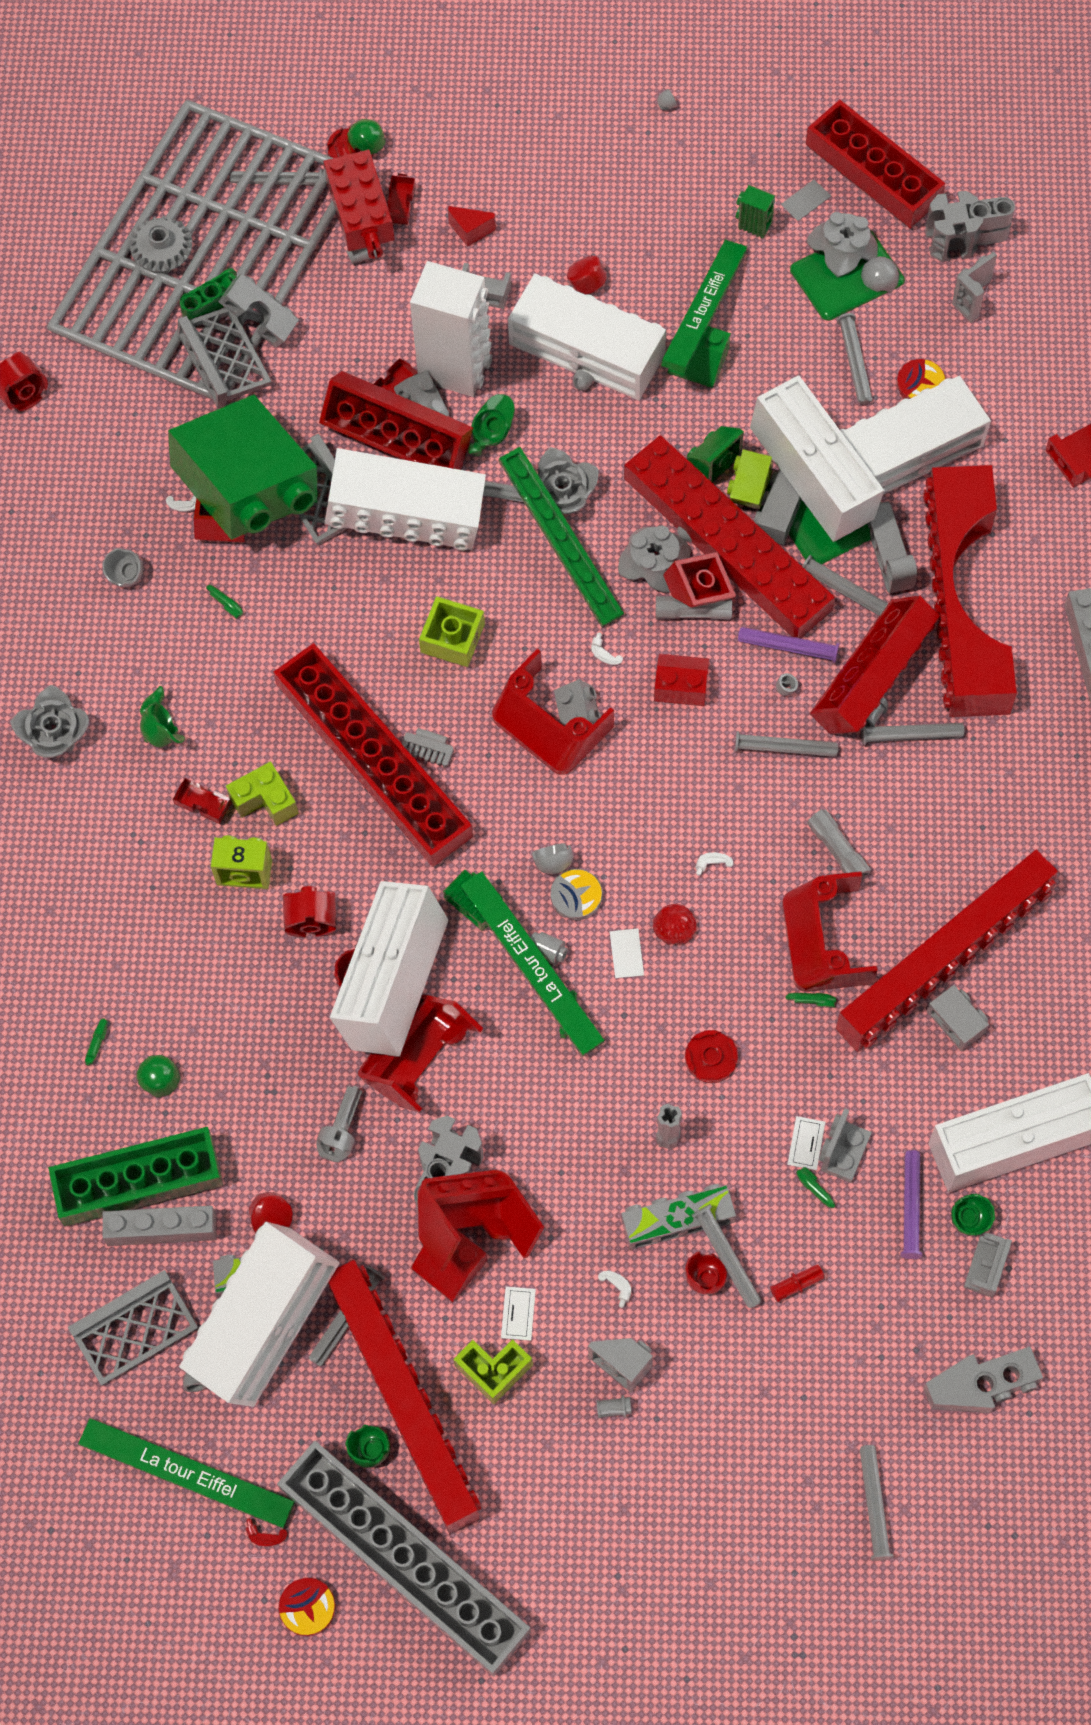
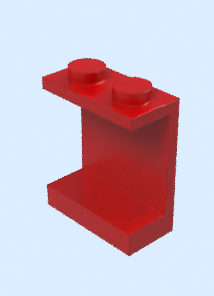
M1091 424L1063 439L1058 434L1048 439L1045 451L1073 488L1091 478Z

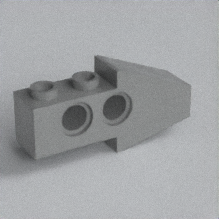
M1029 1346L981 1364L977 1363L975 1355L972 1354L926 1382L923 1390L932 1410L991 1413L995 1408L994 1399L996 1403L1010 1399L1013 1392L1019 1390L1023 1394L1031 1392L1038 1388L1037 1384L1041 1382L1043 1376ZM1012 1371L1015 1373L1017 1381L1014 1383L1007 1382L1003 1377V1372ZM986 1380L989 1382L991 1390L988 1392L981 1391L977 1387V1381Z

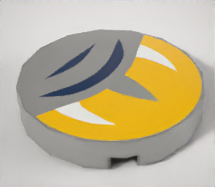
M571 869L564 871L556 877L551 886L550 898L553 908L559 915L579 921L587 919L597 912L602 902L603 891L600 881L592 873L582 869Z

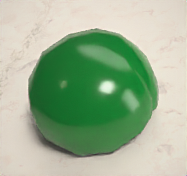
M360 119L355 122L347 133L348 141L353 150L356 148L361 151L370 150V153L374 154L380 151L386 142L380 124L370 119Z
M163 1055L148 1056L140 1063L136 1072V1079L144 1091L156 1098L170 1095L178 1087L180 1074L177 1066L169 1058Z
M979 1194L963 1196L955 1201V1204L952 1206V1224L958 1232L967 1236L983 1234L991 1228L995 1220L994 1206L988 1198Z
M366 1424L356 1431L351 1430L345 1442L349 1457L356 1465L363 1468L376 1467L384 1462L391 1449L388 1435L380 1427L368 1426Z

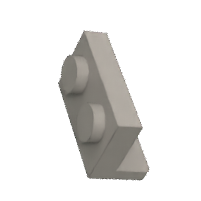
M428 371L409 377L394 387L397 395L446 416L449 415Z
M578 679L554 690L560 722L563 726L575 717H583L592 724L601 717L595 700L597 694L592 685Z

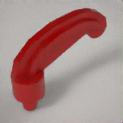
M250 1518L246 1520L248 1526L245 1528L251 1542L258 1546L269 1547L278 1545L287 1537V1531L284 1529L279 1531V1535L259 1533L257 1526L253 1525Z

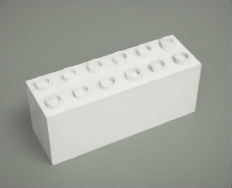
M427 261L410 301L418 374L428 371L435 386L474 397L476 390L481 389L483 385L485 368L489 369L492 362V355L489 353L491 349V342L489 341L491 329L488 328L490 316L487 315L489 302L486 301L488 288H485V279L483 276Z
M535 273L508 317L509 345L574 373L578 369L592 375L595 382L639 401L665 355L666 329L661 325L645 321L636 314L624 312L613 304L603 303L592 295H584L568 285L563 286L547 276H540Z
M798 375L757 397L750 429L769 455L772 456L774 462L831 540L834 542L874 520L884 489L802 378Z
M959 375L953 379H945L932 389H924L917 396L911 399H903L896 406L890 409H882L875 416L869 419H861L854 426L846 430L840 429V431L882 486L884 495L931 472L932 467H942L983 447L991 420Z
M337 448L325 524L337 529L349 528L355 529L360 533L372 532L378 533L383 537L395 536L411 542L423 541L429 542L434 546L446 545L452 546L457 550H472L479 525L486 474Z
M381 881L330 1015L331 1021L351 1050L400 1056L448 923L447 916L429 886Z
M1089 1073L935 1125L928 1144L948 1193L1091 1145V1077Z
M265 1222L257 1230L253 1244L242 1255L241 1264L235 1274L231 1275L228 1279L226 1289L221 1297L214 1302L210 1316L199 1327L198 1336L192 1346L184 1352L183 1361L179 1366L230 1404L255 1406L340 1264L339 1261L291 1228Z

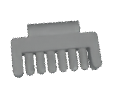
M421 728L417 729L416 735L409 732L405 733L401 743L410 754L412 753L413 757L418 755L419 759L424 757L425 761L430 759L431 763H434L437 758L436 764L440 765L442 762L443 768L448 767L454 752L453 746L446 744L448 737Z

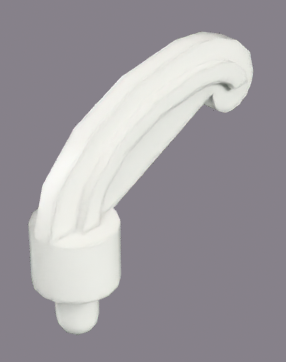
M168 496L166 503L171 509L189 512L195 510L196 497L193 496L190 501H174L172 496Z
M600 632L597 633L591 644V651L594 656L601 662L609 665L620 664L623 661L622 656L618 655L615 658L601 647L603 642L601 639L602 634Z
M712 852L703 854L697 860L695 866L696 874L700 876L705 871L707 864L725 863L727 867H732L733 860L728 855Z
M603 1271L598 1275L600 1281L607 1279L620 1290L618 1297L620 1300L619 1307L623 1308L625 1302H629L631 1296L629 1282L623 1276L613 1271Z

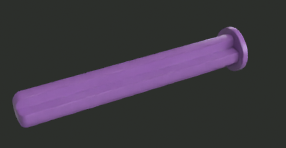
M741 627L738 633L739 642L833 660V663H836L840 645L839 643L831 645Z
M908 1150L905 1154L904 1251L900 1252V1256L906 1259H919L922 1257V1252H919L920 1152Z

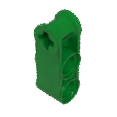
M232 268L227 269L220 275L184 294L180 299L182 317L187 316L191 320L222 309L224 306L218 301L231 282L237 277L236 271Z

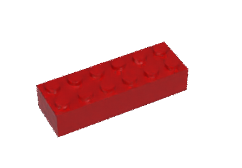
M840 99L807 128L806 145L910 229L929 212L930 203L937 194H944L946 184L944 181Z
M341 371L329 380L319 423L402 460L458 470L462 469L473 431L472 426L344 371Z
M921 595L891 599L809 714L829 734L858 732L863 729L867 723L866 719L871 712L879 707L883 695L893 687L894 680L898 674L903 672L908 666L907 662L910 657L921 648V642L925 636L933 631L935 622L940 615Z

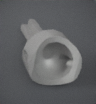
M347 1086L333 1126H325L320 1129L316 1145L319 1156L333 1162H340L352 1151L355 1139L348 1133V1129L362 1091L358 1090L357 1086ZM330 1147L335 1148V1151H329Z

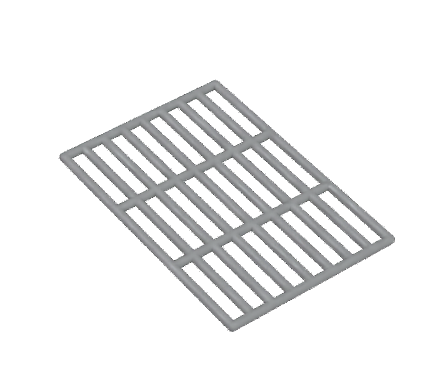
M184 101L50 319L47 329L212 399L202 379L197 383L186 378L194 365L189 354L177 374L165 369L181 342L177 330L156 365L145 361L144 358L183 293H188L197 288L189 283L228 218L237 220L240 224L205 282L223 272L249 226L261 230V233L240 266L237 277L240 274L244 276L248 274L270 235L283 239L256 284L263 291L290 245L293 243L304 248L275 297V301L280 305L283 304L336 213L332 200L310 239L297 235L327 184L325 169L289 230H284L276 225L313 162L316 161L324 164V160L332 159V157L193 101ZM192 111L202 115L164 178L159 179L152 176L153 170L188 113ZM210 119L222 123L185 186L181 188L172 184ZM231 127L242 131L243 133L205 196L203 197L192 192ZM251 136L264 140L226 204L223 205L213 201ZM272 144L284 148L246 214L235 210L236 204ZM293 152L304 156L305 159L268 221L265 222L255 218ZM145 183L156 187V191L118 253L107 250V245ZM166 192L178 196L166 218L174 217L176 219L187 200L199 205L186 225L191 236L207 209L220 213L180 280L168 275L171 270L165 272L150 271L138 265L136 261L126 258L130 252L129 240L132 238V232H135L137 225L141 226L144 220L149 221ZM99 258L111 261L112 263L73 327L69 329L59 325ZM123 266L132 270L131 275L94 336L90 338L81 334L80 332L119 268ZM141 275L154 279L115 345L112 347L102 343L101 341ZM162 284L175 288L136 354L133 356L123 352L122 350ZM248 307L237 318L242 327L247 318L260 323L250 339L254 350H256L263 338L257 333L262 325V316L259 312L254 311L253 308ZM205 325L201 333L207 334L210 327ZM230 334L227 342L233 343L237 336ZM224 347L221 355L226 356L229 349ZM241 354L238 361L248 364L251 357ZM218 361V362H217V365H216L217 369L219 368L220 364L222 363L221 361ZM234 366L231 374L240 377L244 369ZM228 379L226 386L229 391H232L236 382Z

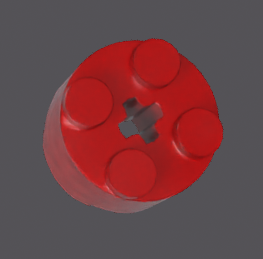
M16 352L11 357L3 360L0 363V399L10 410L18 409V411H25L39 403L43 398L40 395L43 389L47 391L48 380L31 358L22 352Z
M304 886L301 888V892L283 894L285 933L294 937H306V933L315 932V937L334 933L337 924L335 892L317 891L315 886Z

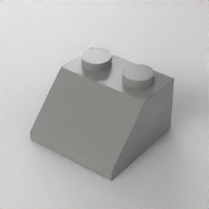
M632 1338L593 1341L588 1345V1358L630 1393L652 1368L653 1356L650 1354L652 1350L640 1340L637 1343Z

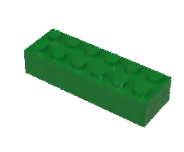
M208 1126L48 1167L58 1218L64 1227L101 1218L104 1211L132 1210L223 1186L215 1146Z

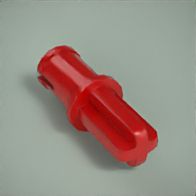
M814 1265L796 1275L791 1273V1277L770 1286V1290L776 1302H780V1300L798 1291L803 1293L802 1289L824 1279L825 1276L822 1268L819 1265Z

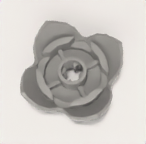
M832 213L826 222L814 228L806 241L812 249L824 251L825 263L836 277H841L854 270L861 258L869 261L877 257L878 245L870 232L868 220L864 217L847 213Z
M552 447L543 454L538 464V476L562 514L577 512L585 506L588 496L597 485L599 472L596 466L587 462L574 464L568 454ZM564 485V489H560L558 486Z
M666 526L643 527L631 534L629 544L619 558L618 571L621 576L630 580L642 577L646 579L649 586L653 589L669 593L670 590L663 574L674 561L690 558L691 550L689 545L680 536L671 533ZM651 552H658L659 555L655 556V554Z
M50 685L38 694L33 709L21 710L11 719L10 723L16 736L21 741L30 745L36 755L43 758H53L74 749L75 743L84 735L89 725V717L81 708L75 709L72 707L70 699L65 692ZM52 725L57 726L54 730H49L52 728Z

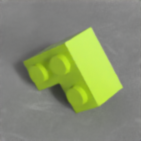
M743 449L742 455H737L733 468L736 477L735 480L730 479L727 494L730 495V500L733 503L760 509L765 489L768 487L773 471L772 456Z
M271 761L226 785L228 796L241 818L263 806L276 826L299 814L294 798Z
M513 1339L493 1359L474 1340L453 1359L454 1366L493 1405L533 1366L532 1358Z

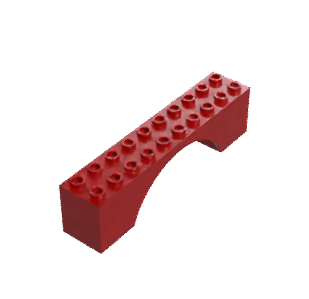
M992 465L932 467L930 477H926L923 501L924 504H928L925 522L926 527L930 526L928 549H932L933 555L930 556V570L935 571V578L932 579V592L937 594L934 610L940 615L939 624L936 626L937 639H941L942 646L939 647V662H944V670H941V684L946 685V693L943 694L944 708H948L949 717L1010 715L1017 695L1012 646L993 639L973 623L959 602L953 580V569L961 555L974 542L990 534L997 512Z

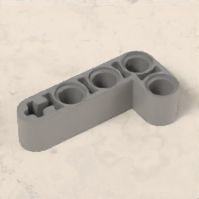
M889 501L882 502L879 505L875 519L867 523L868 529L870 528L871 542L887 592L890 594L914 588L917 567L913 555L906 554Z

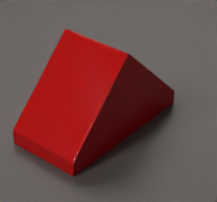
M448 206L449 224L467 247L496 230V213Z

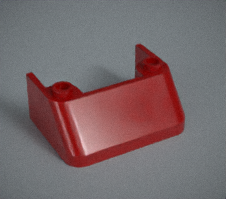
M537 648L509 677L493 707L492 718L493 722L554 773L565 775L570 773L613 729L614 709L610 707L594 724L583 717H575L565 726L559 723L527 697L534 688L533 677L542 669L541 651Z
M862 871L818 876L785 894L782 909L793 982L799 990L810 992L874 984L878 971L877 965L850 968L849 959L844 952L840 950L826 951L819 903L831 901L837 893L859 891Z
M422 994L400 1056L371 1053L360 1067L358 1076L366 1084L399 1107L420 1112L423 1108L415 1102L419 1088L414 1084L444 1044H457L464 1039L467 1030L481 1033L484 1028L456 1001Z
M500 1170L426 1178L422 1181L417 1191L418 1237L440 1271L446 1269L461 1241L455 1229L482 1225L493 1239H511L524 1259L528 1258L545 1228L510 1176Z

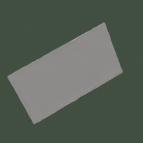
M812 180L781 205L799 221L830 198L831 195L815 180Z

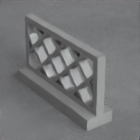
M227 308L191 320L187 316L178 319L177 334L217 409L226 406L228 400L271 386L272 381L237 316ZM229 316L232 322L228 327L217 323L218 320ZM203 324L209 326L210 329L207 334L198 332L195 327ZM214 329L226 332L223 340L211 336ZM230 334L241 338L242 341L239 346L227 342ZM208 342L220 346L217 353L206 349ZM224 347L236 351L234 359L221 355ZM240 353L251 357L250 365L237 361ZM221 361L230 364L228 372L217 369V362ZM234 366L247 370L244 378L231 374ZM250 372L261 375L263 380L253 382L248 380ZM228 379L240 383V387L229 391L226 386Z
M319 433L311 437L312 442L301 449L306 454L311 451L315 456L313 463L317 466L319 462L321 467H317V472L325 473L326 479L324 484L317 483V489H322L319 500L313 504L317 505L315 515L298 514L317 546L347 529H337L329 525L327 532L317 536L315 533L317 522L325 523V518H320L319 515L322 506L327 507L328 502H325L324 499L327 490L330 491L331 486H329V482L332 481L335 463L334 457Z
M163 1270L70 1325L68 1329L99 1383L103 1386L198 1329V1326L166 1271ZM167 1289H170L174 1296L171 1309L156 1305L158 1295ZM154 1298L153 1304L145 1303ZM176 1303H178L182 1312L175 1310ZM140 1305L151 1308L147 1323L132 1320L134 1309ZM155 1309L170 1312L166 1328L151 1325ZM130 1312L128 1319L122 1317L123 1315ZM173 1315L185 1316L190 1326L181 1332L171 1330L170 1326ZM116 1319L127 1322L123 1338L108 1334L110 1323ZM131 1323L146 1327L142 1343L127 1339ZM105 1327L104 1333L97 1332L101 1328ZM150 1328L165 1331L163 1342L158 1346L145 1344ZM168 1333L176 1334L167 1340ZM91 1334L103 1336L99 1352L87 1350L82 1340ZM106 1338L122 1341L118 1357L102 1353ZM125 1342L141 1346L136 1359L131 1361L121 1358ZM144 1347L151 1348V1350L143 1354ZM90 1354L97 1355L96 1364ZM101 1357L117 1360L114 1372L106 1377H103L98 1369ZM120 1361L127 1363L119 1368Z

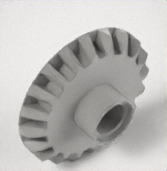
M164 215L162 218L154 216L152 220H144L141 226L137 225L136 231L132 232V238L129 240L133 259L141 267L154 272H165L177 268L186 261L192 249V237L188 228L183 225L182 221L178 222L174 217L166 218Z

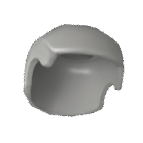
M880 256L874 257L864 264L861 278L864 285L871 290L877 292L885 290L890 293L898 284L899 272L892 260Z
M116 548L106 555L102 563L105 577L108 581L120 587H130L137 584L144 572L143 561L137 553L131 550Z
M564 843L551 845L532 852L536 867L541 872L552 875L567 869L574 857L571 846L568 845L567 849Z

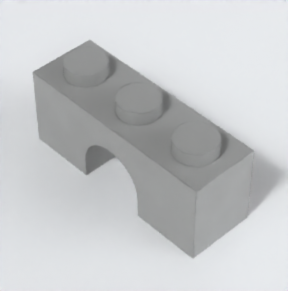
M240 274L231 282L218 301L237 317L243 314L248 307L258 310L262 316V325L257 333L274 347L279 346L286 340L299 321L294 316L292 310L280 305L275 301L272 294L260 289L252 278Z

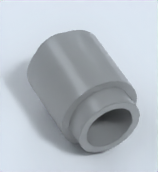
M534 932L530 938L549 964L556 966L558 962L562 963L568 952V948L565 947V941L544 932L540 934Z

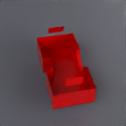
M398 173V176H391L389 197L386 203L392 223L408 225L411 211L410 201H413L416 183L415 178L407 177V174Z
M399 358L386 371L387 377L385 379L380 377L374 385L396 394L394 387L405 379L417 375L418 371L411 367L404 359Z
M184 778L173 797L175 805L191 812L196 808L200 810L199 812L202 817L218 824L221 823L232 803L230 797L216 791H208L200 784Z

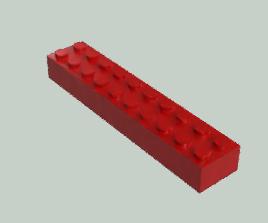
M661 435L624 464V480L674 527L684 529L690 536L691 543L704 555L718 552L727 576L791 637L802 638L833 611L835 596Z
M312 643L273 671L275 682L279 689L432 867L473 838L472 824L315 643Z
M1037 849L1034 850L840 1011L836 1030L856 1052L863 1047L865 1049L871 1047L878 1039L876 1036L883 1030L885 1033L889 1032L897 1024L896 1019L902 1014L908 1016L917 1007L915 1003L921 998L926 1000L931 997L937 990L935 987L943 981L945 984L950 981L956 974L955 970L961 965L963 967L968 966L975 959L976 956L974 954L980 949L983 951L987 950L995 942L994 937L999 933L1002 935L1006 934L1014 926L1013 922L1018 917L1023 919L1033 910L1032 906L1037 901L1042 903L1048 899L1053 893L1051 889L1056 885L1055 879L1058 870Z
M354 1259L338 1267L328 1282L329 1288L342 1314L346 1318L358 1348L450 1535L480 1520L478 1511L482 1510L479 1499L474 1490L468 1492L466 1488L469 1485L468 1477L462 1465L456 1466L453 1461L457 1457L450 1440L446 1439L443 1441L441 1435L445 1434L443 1426L436 1413L430 1414L429 1410L432 1409V1406L424 1388L420 1390L417 1388V1385L420 1384L417 1373L412 1363L406 1365L405 1360L408 1358L400 1339L394 1340L392 1337L396 1335L388 1314L383 1316L381 1314L384 1309L376 1290H369L372 1284L364 1266L358 1267Z

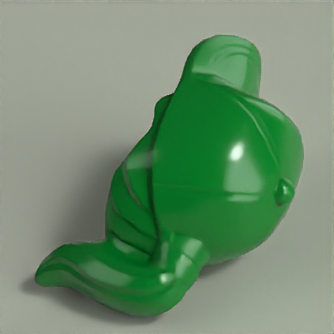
M505 394L494 395L477 412L471 425L473 427L472 437L474 443L468 446L469 454L479 457L486 447L498 445L506 438L515 413V405L511 397Z
M159 686L148 696L140 708L142 717L140 731L144 741L158 748L165 747L172 742L183 743L185 741V737L177 733L178 728L173 725L169 712L161 705L164 699V689L162 686Z

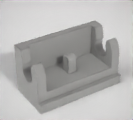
M985 1233L984 1236L980 1235L964 1288L993 1298L1012 1240Z

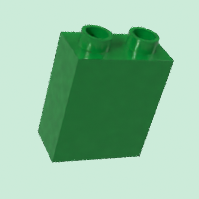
M254 394L168 430L170 467L231 540L248 532H261L271 522L291 513L302 514L317 502V466Z

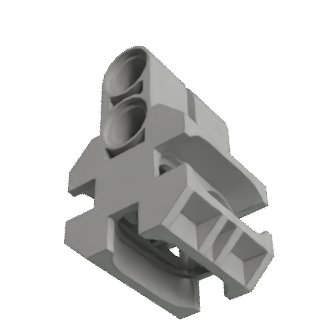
M959 191L957 193L959 202L948 203L946 193L937 194L930 203L925 228L926 238H932V244L929 247L930 255L941 262L950 261L949 251L960 249L961 258L968 259L972 257L979 245L1004 242L1009 236L1015 210L1014 202L1007 197L978 200V197L968 191Z
M446 1115L432 1120L428 1128L429 1131H432L433 1135L432 1145L422 1141L418 1148L424 1172L414 1190L417 1213V1191L424 1179L470 1173L472 1163L480 1166L484 1156L482 1142L476 1128L467 1125L461 1137L452 1129L456 1119Z

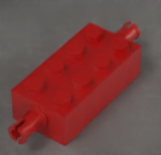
M342 140L344 148H342L341 142L338 141L335 144L338 157L324 160L323 163L327 184L348 252L367 248L369 258L375 259L374 250L376 251L377 258L383 255V249L380 244L394 241L395 237L392 219L370 150L352 154L347 140Z

